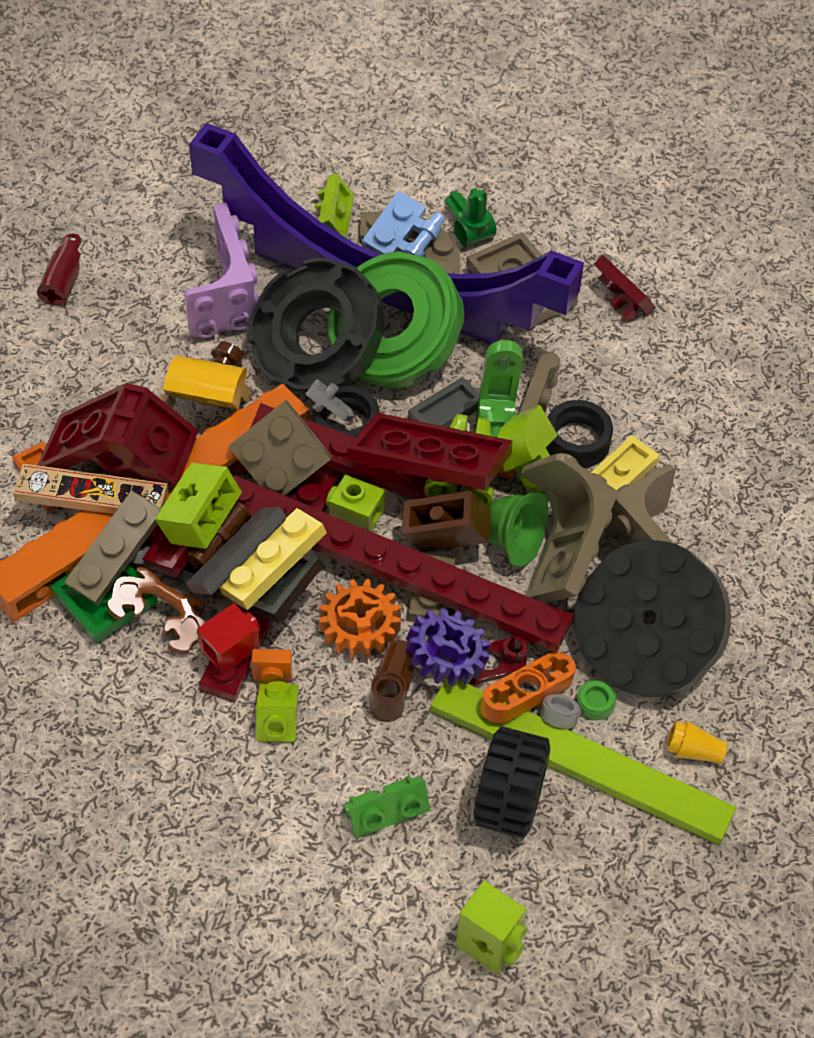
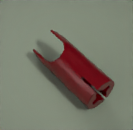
M75 233L65 236L62 244L52 255L38 286L37 295L46 304L55 306L65 304L79 272L80 252L78 248L81 244V237Z

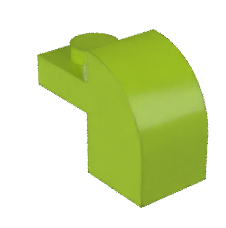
M540 405L513 416L502 426L498 434V438L512 440V454L503 465L505 472L514 469L528 493L532 491L541 492L542 490L520 474L523 466L549 457L550 454L546 447L558 436Z

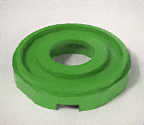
M399 251L379 255L357 267L375 287L381 300L393 293L402 292L412 299L414 306L413 319L408 328L398 336L382 338L373 360L357 379L361 382L389 389H398L414 385L415 382L413 380L423 376L431 369L434 372L438 371L452 355L464 323L463 301L451 277L432 259ZM330 309L327 319V333L330 346L334 344L341 334L344 324L343 317L335 309Z

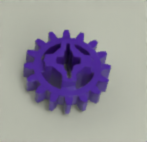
M441 608L438 616L432 610H427L424 618L421 616L416 617L405 639L408 641L405 651L406 653L414 654L410 663L412 666L421 665L423 667L421 672L423 677L431 673L435 675L434 681L436 684H439L442 678L448 680L450 687H454L458 679L463 684L468 685L472 677L479 678L490 658V654L487 653L490 642L481 640L485 633L483 629H473L474 619L471 618L463 621L461 620V612L456 611L454 616H449L446 609Z

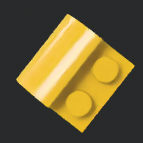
M176 355L169 365L162 390L174 398L238 410L240 402L247 403L249 399L250 389L245 384L248 369Z

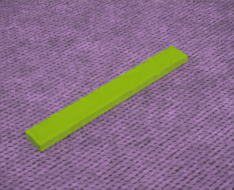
M446 679L431 703L430 712L492 740L494 733L500 726L549 738L551 750L547 766L719 846L737 809L736 806L568 729L551 726L541 717L528 711L506 723L491 722L480 711L484 691L469 684L465 685L460 680H457L454 687H450Z

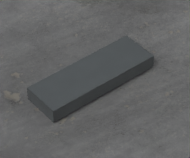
M280 507L260 508L185 583L193 594L212 595L230 577L231 572L241 566L257 550L258 546L266 541L286 520L287 516Z

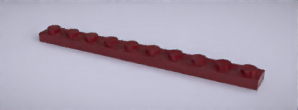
M236 475L234 477L242 491L236 503L240 502L249 510L250 518L262 507H280L287 517L298 508L323 523L327 533L311 548L313 551L508 633L520 636L527 641L556 653L572 625L574 615Z

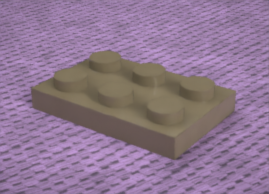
M521 232L467 256L466 266L472 274L493 273L520 267L542 256V254L525 234ZM578 296L572 304L571 308L577 305ZM544 307L535 324L559 313ZM517 326L520 331L525 330Z

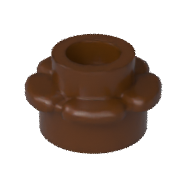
M220 341L217 348L211 350V355L215 358L213 362L242 367L241 360L244 353L237 346L229 342Z

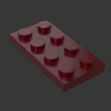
M376 413L347 447L348 461L362 463L367 467L394 470L399 474H412L430 478L436 482L445 481L463 485L469 489L486 490L512 454V440L382 413Z

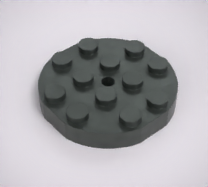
M637 541L610 552L588 576L576 601L575 632L585 660L613 687L631 694L647 697L669 696L696 685L723 655L731 629L730 602L720 577L692 551L666 541ZM649 610L654 611L656 614V621L651 625L644 623V615Z

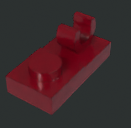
M604 255L594 263L595 267L601 272L598 280L609 291L612 292L617 288L622 293L615 296L610 305L617 311L621 306L628 304L627 310L622 313L626 321H631L636 317L638 307L646 315H649L656 308L651 300Z

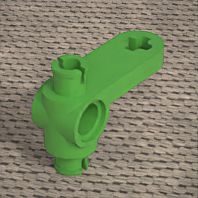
M500 340L494 342L486 351L477 400L476 428L478 417L489 419L493 437H498L502 426L515 416V400L523 366L522 348L513 341ZM502 356H508L507 360H501Z

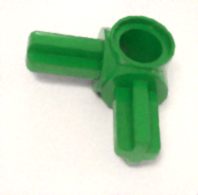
M471 189L467 200L462 193L457 191L450 192L449 196L445 198L446 206L455 216L454 231L463 247H468L494 237L497 233L495 220L491 212L486 209L487 193L484 190Z

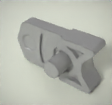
M316 379L306 393L309 398L315 401L313 408L320 413L326 407L343 421H351L354 417L353 410L335 396L339 388L333 383L327 387Z

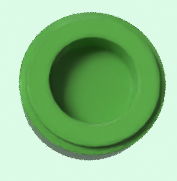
M593 680L586 682L580 687L576 702L580 706L581 714L591 720H603L608 718L615 709L616 693L609 684Z

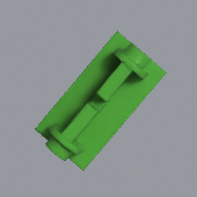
M409 775L403 780L383 786L384 793L378 795L376 790L356 797H349V802L343 804V809L348 819L351 818L355 838L429 812L430 805L425 779L420 780L419 777L411 778Z

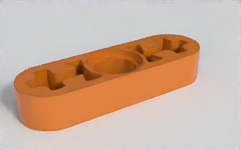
M552 652L487 686L483 692L480 705L482 715L491 722L506 723L541 704L546 696L559 694L568 689L573 682L576 671L574 660L564 653ZM523 682L532 683L538 688V691L526 692L518 684Z

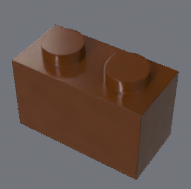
M472 490L404 501L402 536L421 552L489 543L490 508Z

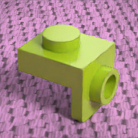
M273 681L268 684L259 685L256 705V739L258 741L294 742L296 740L299 685L288 684L283 681Z

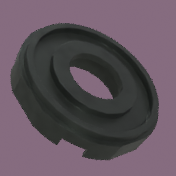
M326 257L304 260V266L288 274L284 271L277 274L265 286L251 314L248 325V342L253 345L256 358L255 363L258 368L276 385L284 384L289 390L307 396V391L316 379L327 387L333 383L338 388L353 382L367 369L373 360L384 334V308L379 293L372 283L357 268ZM323 308L338 311L344 319L341 334L334 344L322 353L311 355L304 352L299 344L298 334L301 324L306 317L314 311Z

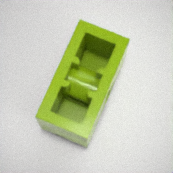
M191 462L155 517V520L171 544L207 549L242 491L227 467Z
M484 880L459 912L456 946L498 974L506 963L512 966L525 947V944L521 941L528 930V927L524 925L527 908Z

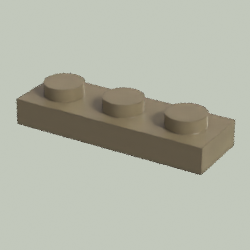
M131 490L65 580V584L98 606L158 524L155 517L161 509Z

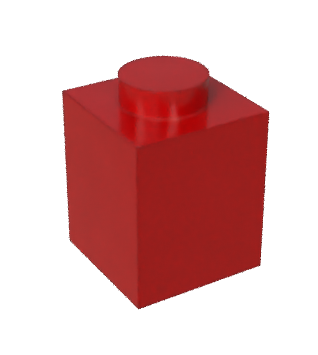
M233 603L197 628L199 649L222 674H225L252 655L253 649H260V626L251 613H243Z

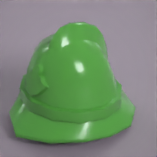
M532 491L526 495L512 494L493 501L489 506V542L506 551L511 565L524 567L534 560L543 542L549 513L547 494Z

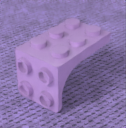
M227 203L213 205L217 252L225 275L214 283L191 288L184 293L188 331L192 339L209 338L215 334L233 330L240 331L248 328L249 319L259 300L254 284L258 283L256 269L253 263H247L246 259H249L248 247L245 239L239 240L240 226L236 215H230Z

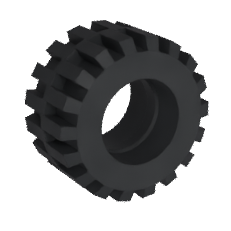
M503 726L498 728L492 737L478 786L473 814L475 826L525 838L531 830L545 779L551 750L549 738Z

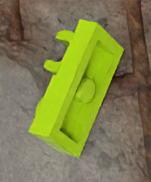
M336 173L328 176L326 188L317 192V196L322 202L316 203L315 208L320 213L318 220L347 238L354 193L340 175Z

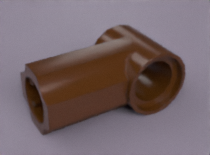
M398 639L395 642H388L379 671L371 682L370 711L376 719L383 722L395 721L404 712L405 699L416 666H412L410 663L414 654H409L405 651L408 641ZM389 695L392 696V698H385L382 696Z

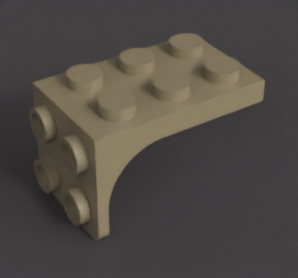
M560 453L523 466L520 473L547 494L553 512L552 532L526 593V596L545 604L575 597L583 589L586 583L585 574L590 562L599 551V539L603 529L611 521V510L619 492L608 485L604 477L590 473L578 465V461L574 457Z
M667 464L660 469L654 468L637 482L631 485L625 484L617 489L619 492L611 510L612 518L607 525L605 533L612 551L626 544L644 540H659L673 543L652 519V517L663 512L668 506L676 471L671 464Z

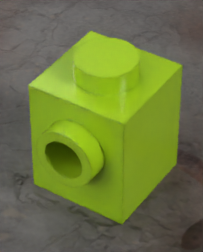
M345 474L339 486L331 488L327 496L326 506L329 507L330 515L372 532L385 511V490Z

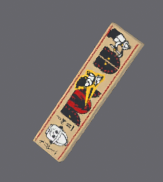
M22 464L13 496L15 501L114 515L131 490L161 509L166 502L169 489L168 483Z

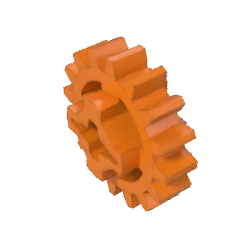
M351 579L350 587L347 589L337 584L336 595L326 593L325 604L319 607V629L321 632H324L326 644L335 641V652L340 653L345 648L349 649L350 658H354L357 651H363L364 656L370 658L371 649L373 648L380 653L385 652V641L395 642L396 632L401 630V606L395 604V594L384 595L385 585L383 584L378 585L375 589L371 588L369 579L365 580L363 586H357L356 581Z

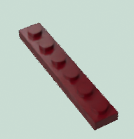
M260 403L250 428L275 408ZM303 419L332 455L331 460L324 464V467L412 499L427 497L425 494V482L428 478L412 474H399L394 470L367 467L362 463L348 461L347 447L356 437ZM457 484V492H460L462 485Z

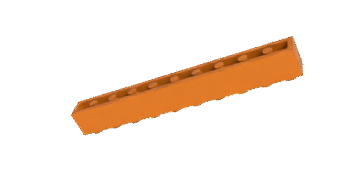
M284 384L279 385L272 391L263 393L259 399L243 409L236 410L229 418L215 427L206 429L202 435L196 438L181 478L191 462L227 467L233 478L235 475L239 477L248 470L228 446L250 428L260 403L276 408L287 399L301 418L310 421L309 409ZM174 489L169 490L167 499ZM82 510L68 520L57 523L52 530L38 539L27 542L19 551L8 558L0 560V607L13 622H16L54 597L50 586L73 571L113 514Z

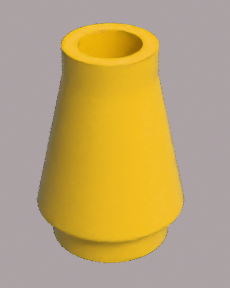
M675 720L670 729L665 749L674 753L673 756L675 758L707 761L720 765L726 755L728 742L716 738L688 720H685L684 723Z

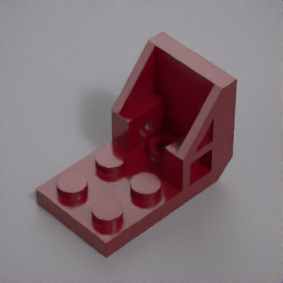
M125 383L60 414L37 466L68 470L70 467L81 462L85 463L92 460L112 476L168 483V489L172 490L181 478L199 430L147 387Z

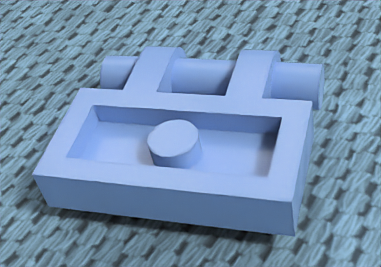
M397 191L363 238L362 247L380 255L399 251L423 257L425 255L424 249L429 242L436 240L441 233L440 227L444 223L445 218L442 214L435 212L430 220H423L422 217L426 213V207L402 192ZM412 231L419 233L413 243L406 242Z

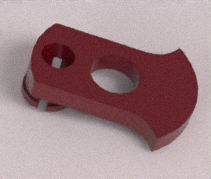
M514 635L511 638L507 637L503 640L490 642L487 653L494 655L499 660V665L492 670L483 669L478 679L472 677L469 685L476 687L484 682L501 679L526 666V653L528 650L526 640ZM514 652L519 653V658H518V660H516V659H517V655H516V653H514Z

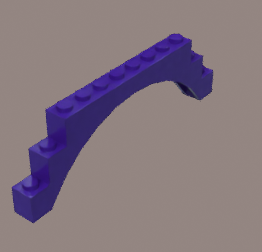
M206 123L189 143L192 174L222 185L223 203H227L230 215H236L238 220L253 225L255 254L294 269L304 266V260L325 257L357 268L364 262L380 255L350 241L329 228L292 200L266 174L237 134ZM551 250L520 267L498 272L480 274L447 273L454 282L464 305V323L460 333L492 344L500 340L509 324L530 331L544 307L566 315L580 292L584 262ZM396 292L382 299V303L411 314L414 313L412 299L407 294Z

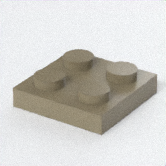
M287 399L228 446L260 486L282 495H286L332 458V455Z

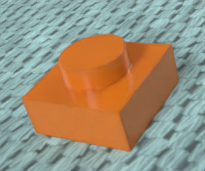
M253 649V681L264 684L273 681L292 682V650Z

